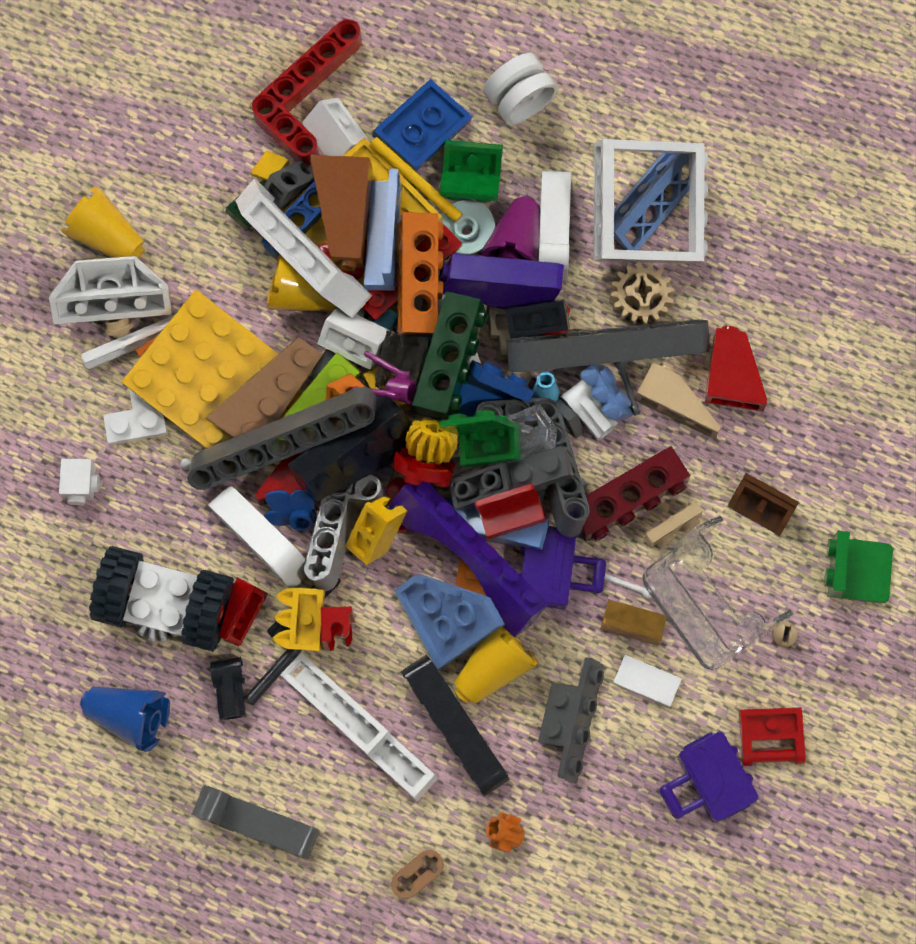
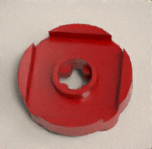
M402 448L400 454L396 452L393 461V468L404 475L403 480L412 485H420L423 481L440 487H447L450 484L455 467L451 459L450 462H442L440 465L434 462L428 464L423 460L418 461L416 456L408 454L407 448Z

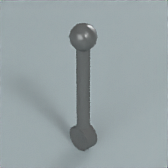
M626 361L615 362V366L620 369L634 416L639 415V406L636 403L625 368L627 363Z

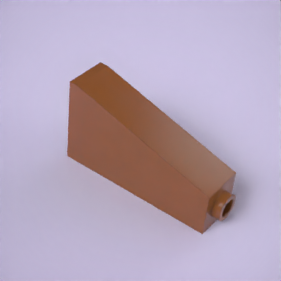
M311 155V165L331 259L343 271H354L356 268H364L373 171L370 157Z

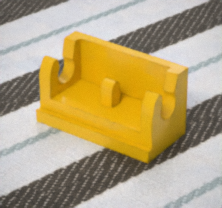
M381 497L372 503H365L345 545L348 550L366 565L388 552L407 513L403 506H397L393 510L385 508L384 506L387 505L389 497Z

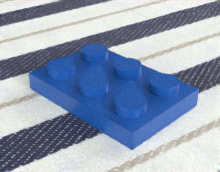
M430 79L373 130L372 137H378L417 172L444 147L445 140L453 139L471 122L473 116Z

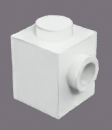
M61 459L59 495L63 500H67V503L70 505H85V501L94 500V492H99L100 476L95 474L96 465L91 459Z

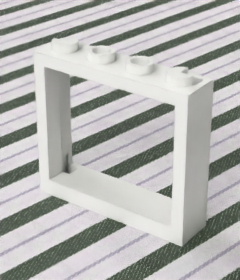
M602 139L594 143V261L696 264L704 261L708 250L707 241L704 239V228L708 222V214L704 210V199L708 193V184L704 181V169H706L708 164L705 143ZM614 151L689 154V252L614 250Z

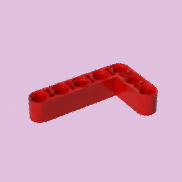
M343 19L338 22L252 101L251 106L256 123L296 162L302 160L307 166L311 165V155H319L317 139L290 111L361 47L360 26L353 19ZM346 34L354 35V38L349 40L342 37ZM327 52L334 54L331 58L322 57ZM305 71L313 72V75L310 77L301 76ZM287 89L293 91L292 94L288 96H283L280 94L282 91ZM264 108L272 109L271 113L262 115L259 112ZM283 127L292 128L291 132L287 134L279 132ZM303 146H310L312 148L308 153L299 152V149Z

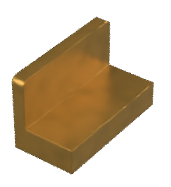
M608 599L600 630L659 646L667 615Z

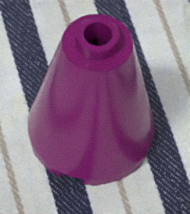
M528 196L514 199L483 246L482 256L539 261L540 206Z

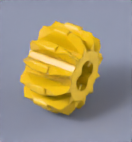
M423 418L422 421H414L412 426H410L405 439V447L408 449L409 455L416 456V460H423L428 464L434 462L440 465L442 462H450L454 451L457 449L458 435L439 429V422L436 419L432 421Z

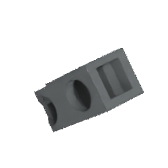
M304 161L295 162L270 174L264 188L275 198L273 203L282 210L287 207L290 201L297 198L315 182L313 171Z

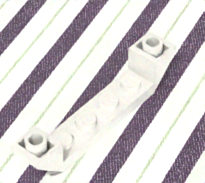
M253 179L235 200L241 215L320 295L353 318L372 295L353 276L343 273L273 203L275 198L256 179Z

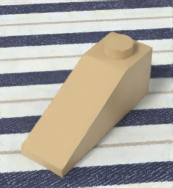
M653 362L637 392L635 400L716 439L721 428L683 378L675 373L676 370L664 363L658 365Z

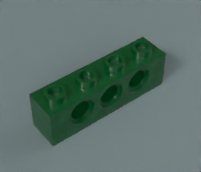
M446 291L412 404L418 413L448 420L449 415L459 412L462 404V395H460L462 385H466L470 377L471 368L468 367L470 358L476 355L479 346L478 331L479 328L485 326L487 320V310H485L481 299ZM467 324V328L463 333H453L457 325ZM450 352L459 353L455 361H445L446 356ZM450 380V385L446 390H437V385L440 381Z

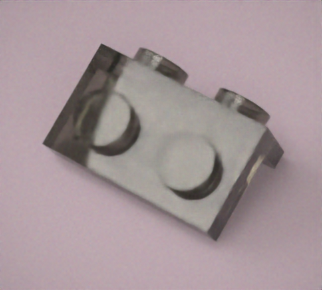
M387 330L385 340L381 345V359L400 370L410 372L409 380L416 381L418 387L431 340L427 337L400 336L392 330ZM379 365L375 373V387L380 390H386L388 380L397 377V375Z

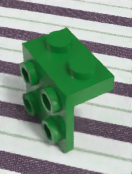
M445 140L443 173L439 195L449 200L475 199L480 203L498 200L503 145Z
M483 410L477 411L476 416L467 417L464 414L449 415L448 420L439 421V429L459 435L461 466L471 467L521 460L519 424L508 420L507 416H497L494 411Z
M838 530L833 538L828 540L827 557H830V569L826 568L824 576V586L828 587L827 597L881 604L886 603L890 596L893 558L892 545L889 543L850 539V532Z

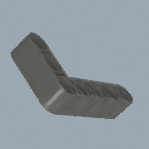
M531 398L529 403L521 399L486 401L479 404L476 412L491 410L497 416H507L508 420L518 423L520 438H531L535 455L562 445L567 448L574 477L550 484L551 488L547 489L546 493L557 530L566 537L579 535L588 518L590 509L559 405L550 398Z

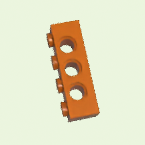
M402 212L398 217V335L433 336L440 314V311H438V299H442L443 283L438 281V269L443 267V252L438 251V240L443 238V222H438V213ZM416 238H422L427 242L428 250L426 252H420L415 248L414 240ZM420 267L426 270L428 274L426 282H420L415 278V268ZM416 297H422L427 301V311L420 312L415 308L414 299Z

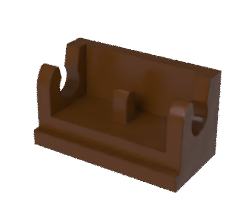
M745 473L727 507L780 536L799 502Z

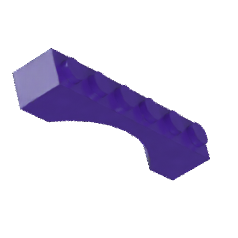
M422 481L420 485L408 483L402 487L388 509L393 510L397 506H403L407 510L402 521L405 528L435 538L462 558L475 574L486 596L491 598L505 623L503 627L514 638L529 628L548 606V603L475 531L430 483Z

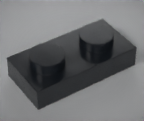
M565 299L505 309L510 339L569 330L570 328Z

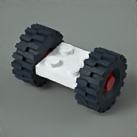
M110 546L109 550H106L104 558L102 557L100 562V568L97 570L96 581H94L92 587L94 589L90 596L89 616L91 620L123 628L127 622L180 635L182 636V644L212 652L216 650L221 640L219 634L234 585L233 577L207 570H201L200 574L196 576L146 563L142 553L115 546Z

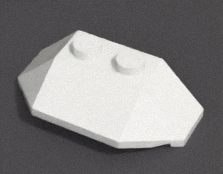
M136 256L75 261L49 295L54 324L172 315L168 285Z

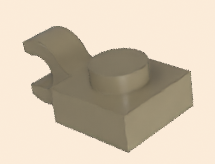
M490 308L488 311L489 340H498L497 362H508L507 340L510 339L506 312L504 309Z

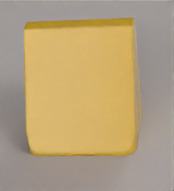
M266 150L250 174L261 181L265 180L267 182L270 174L289 166L290 162L287 158Z

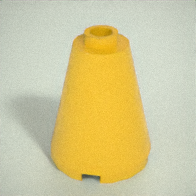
M98 186L93 187L90 191L94 195L90 199L84 196L78 202L65 221L69 227L62 228L61 232L113 258L136 256L139 259L145 251V248L142 247L144 240L103 190Z
M279 253L276 262L278 268H276L272 277L266 309L333 312L337 307L320 295Z
M502 626L478 643L454 681L457 686L454 692L466 704L469 701L476 704L530 671L539 662L530 650L527 653L525 652L526 649L520 643L521 641L518 637L514 638Z

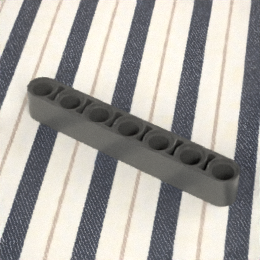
M697 319L513 338L507 340L509 371L529 372L706 353L710 351L708 320Z
M367 387L355 388L202 450L192 457L187 476L188 483L197 490H206L368 426L375 417L376 394Z

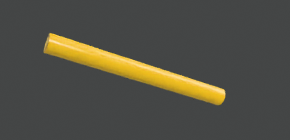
M378 137L373 139L369 146L395 169H398L400 174L455 223L462 217V212L445 197L440 196L433 186Z

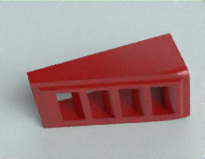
M237 577L231 591L219 637L236 646H241L268 593Z

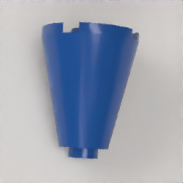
M92 687L89 691L84 692L80 701V707L84 716L144 752L151 751L158 744L160 739L155 738L159 725L161 724L165 728L170 715V699L164 697L166 693L159 690Z

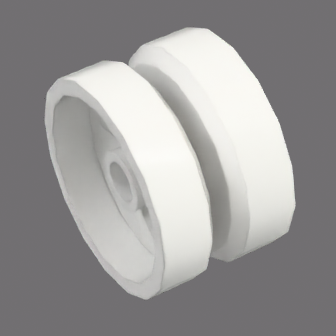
M533 53L521 54L509 60L497 69L484 85V94L492 105L499 106L497 109L498 113L506 125L520 124L538 113L551 102L558 91V86L552 77L547 73H542L543 65Z

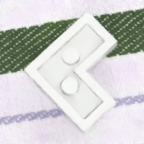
M131 390L130 396L133 410L103 415L108 445L168 435L165 416Z

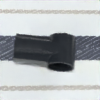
M242 657L210 661L213 687L216 688L220 720L246 717L243 691L245 678H243L241 668L243 666Z

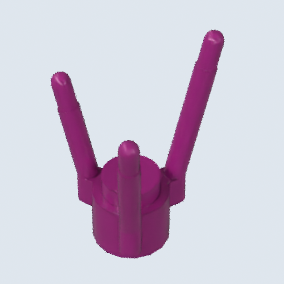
M365 351L364 355L397 375V377L388 380L386 390L369 389L374 391L376 397H388L391 400L411 404L416 394L417 383L416 381L409 380L410 372L400 370L371 352Z

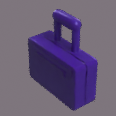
M548 526L542 550L520 546V554L524 556L522 573L519 575L548 603L547 608L563 610L568 606L570 589L594 592L596 594L603 591L606 561L602 558L575 556L577 536L566 537L555 526ZM573 563L594 565L592 585L571 582Z
M719 731L715 734L710 732L684 746L683 751L677 756L685 774L662 785L659 789L665 804L675 819H681L686 814L703 806L711 821L718 823L750 807L751 804L758 800L759 796L752 785V774L745 772L736 756L738 753L737 747L730 745L723 732ZM690 781L699 799L682 808L673 789Z

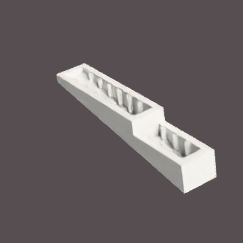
M300 653L280 674L416 802L436 782L438 778L430 769L397 741L387 729L303 653ZM299 666H306V667L294 678L293 674H294L295 669H296L297 667H299Z

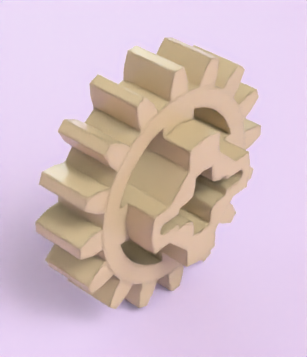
M638 262L636 269L633 270L630 265H627L625 269L626 274L622 272L617 273L616 279L618 282L612 281L611 289L615 292L610 294V300L617 301L613 306L614 312L622 310L621 320L630 317L631 325L634 326L637 320H641L642 325H646L648 319H651L655 324L658 323V314L664 317L667 316L668 309L666 307H672L674 300L670 297L674 295V288L668 287L671 283L670 277L662 278L664 269L661 268L655 272L653 271V263H650L646 269L643 268L641 262ZM635 279V282L631 286H626V288H624V286L629 281ZM640 284L642 286L644 294L647 295L644 303L643 298H641L640 293H638ZM661 300L655 308L650 310L649 307L653 302ZM628 304L633 305L637 310L631 308Z

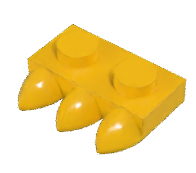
M287 588L280 591L276 598L281 603L292 607V609H286L277 613L274 619L281 625L290 628V630L277 633L273 637L275 643L286 649L321 651V607H324L325 590Z

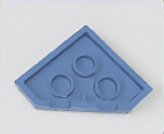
M423 574L411 577L394 590L437 670L449 665L505 625L490 597Z

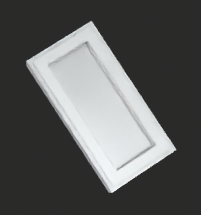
M625 655L613 684L670 708L682 678Z

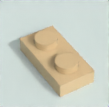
M697 501L647 532L644 540L650 549L656 545L659 548L665 547L675 539L673 534L683 529L684 532H688L700 523L698 518L701 517L703 510Z

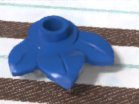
M297 489L290 494L287 491L276 490L266 494V502L272 510L265 513L264 517L272 525H290L291 528L297 531H306L312 528L316 521L317 513L313 509L314 499L306 491Z

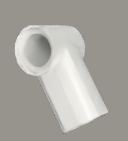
M581 380L559 398L578 414L580 421L598 441L610 433L618 423L609 419L603 413V405L592 396L591 390L593 387Z

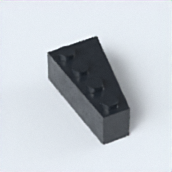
M377 396L375 417L371 424L307 449L290 462L288 467L297 484L318 502L392 464L395 453L398 452L400 454L401 449L406 448L405 439L407 432H409L410 424L400 406L388 397Z

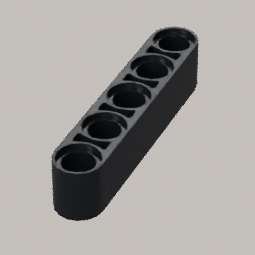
M424 655L400 671L404 679H407L411 685L412 691L420 703L427 709L428 715L438 730H441L445 736L446 742L454 754L461 760L464 769L472 781H475L483 797L509 781L510 778L430 658Z

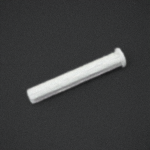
M174 315L83 353L81 357L85 367L92 369L137 350L161 333Z

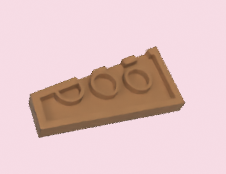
M296 338L205 418L233 438L278 420L323 354L301 338Z

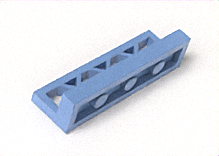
M662 153L614 209V239L619 242L624 250H639L689 191V177L686 180H681L683 166L686 163L689 164V154ZM668 184H673L672 197L668 201H663L665 187ZM650 205H655L654 218L650 222H645L646 210ZM631 227H637V237L630 244L624 235Z
M389 169V181H372L364 279L366 290H395L398 217L400 216L402 192L398 169Z

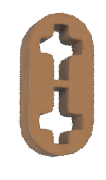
M425 850L416 856L393 877L391 885L394 894L402 899H410L417 895L443 871L444 863L441 855L433 850ZM427 856L429 859L436 857L438 862L435 864L437 870L434 873L427 870L420 875L417 872L424 866L422 860L424 857ZM415 874L418 878L411 884L412 892L408 893L406 890H403L400 893L397 889L400 886L398 879L402 876L405 879H409Z

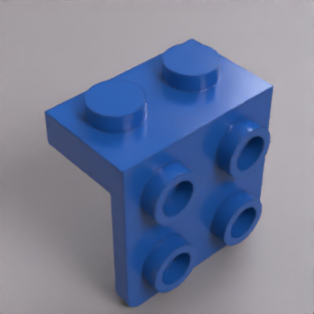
M472 360L469 365L471 372L468 383L462 385L460 395H462L461 408L458 413L454 414H464L467 417H473L478 405L486 401L515 400L519 398L529 403L534 392L526 385L527 380L514 373L508 376L501 373L502 369L492 363L485 362L483 365Z

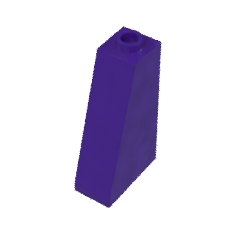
M453 253L448 263H443L439 273V281H443V294H446L447 291L481 299L485 305L505 310L510 307L555 300L562 289L564 265L551 262Z

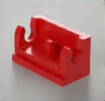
M352 606L321 607V642L325 651H334L335 635L337 637L343 635V638H346V646L349 647L351 645L352 623H355Z

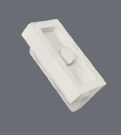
M339 98L320 100L303 121V126L315 136L317 145L324 155L344 156L364 137L369 141Z
M337 307L325 320L317 344L335 353L338 352L343 357L365 368L371 369L375 362L367 358L364 352L369 351L378 356L382 344L389 338L391 331L357 314L352 318Z

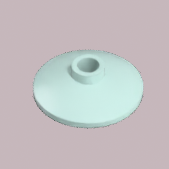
M462 200L453 203L463 213L462 217L455 223L444 212H442L441 216L443 224L462 242V247L455 254L472 255L482 251L483 246L495 229V220L491 211L482 203L473 200ZM468 227L473 230L468 235L462 234L464 228Z

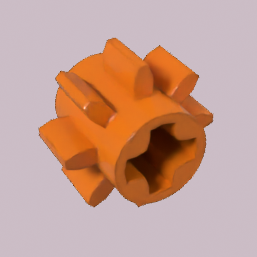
M500 812L499 817L495 816L490 819L486 827V836L491 839L489 846L507 853L511 852V848L519 847L525 836L523 827L519 826L521 818Z

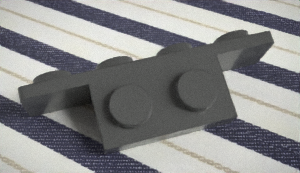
M589 657L584 659L578 686L552 682L538 742L541 744L564 748L558 777L575 784L583 770V755L585 747L590 740L589 729L592 716L597 710L596 699L599 686L604 679V665Z

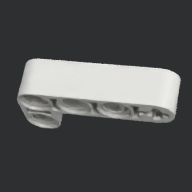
M542 171L539 261L563 264L562 281H567L569 268L571 172Z
M231 485L208 505L212 512L288 588H296L307 578L304 572L306 560L302 554Z

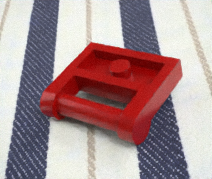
M802 707L739 710L742 766H752L753 763L792 761L795 764H805L806 754ZM793 740L794 749L752 751V742Z

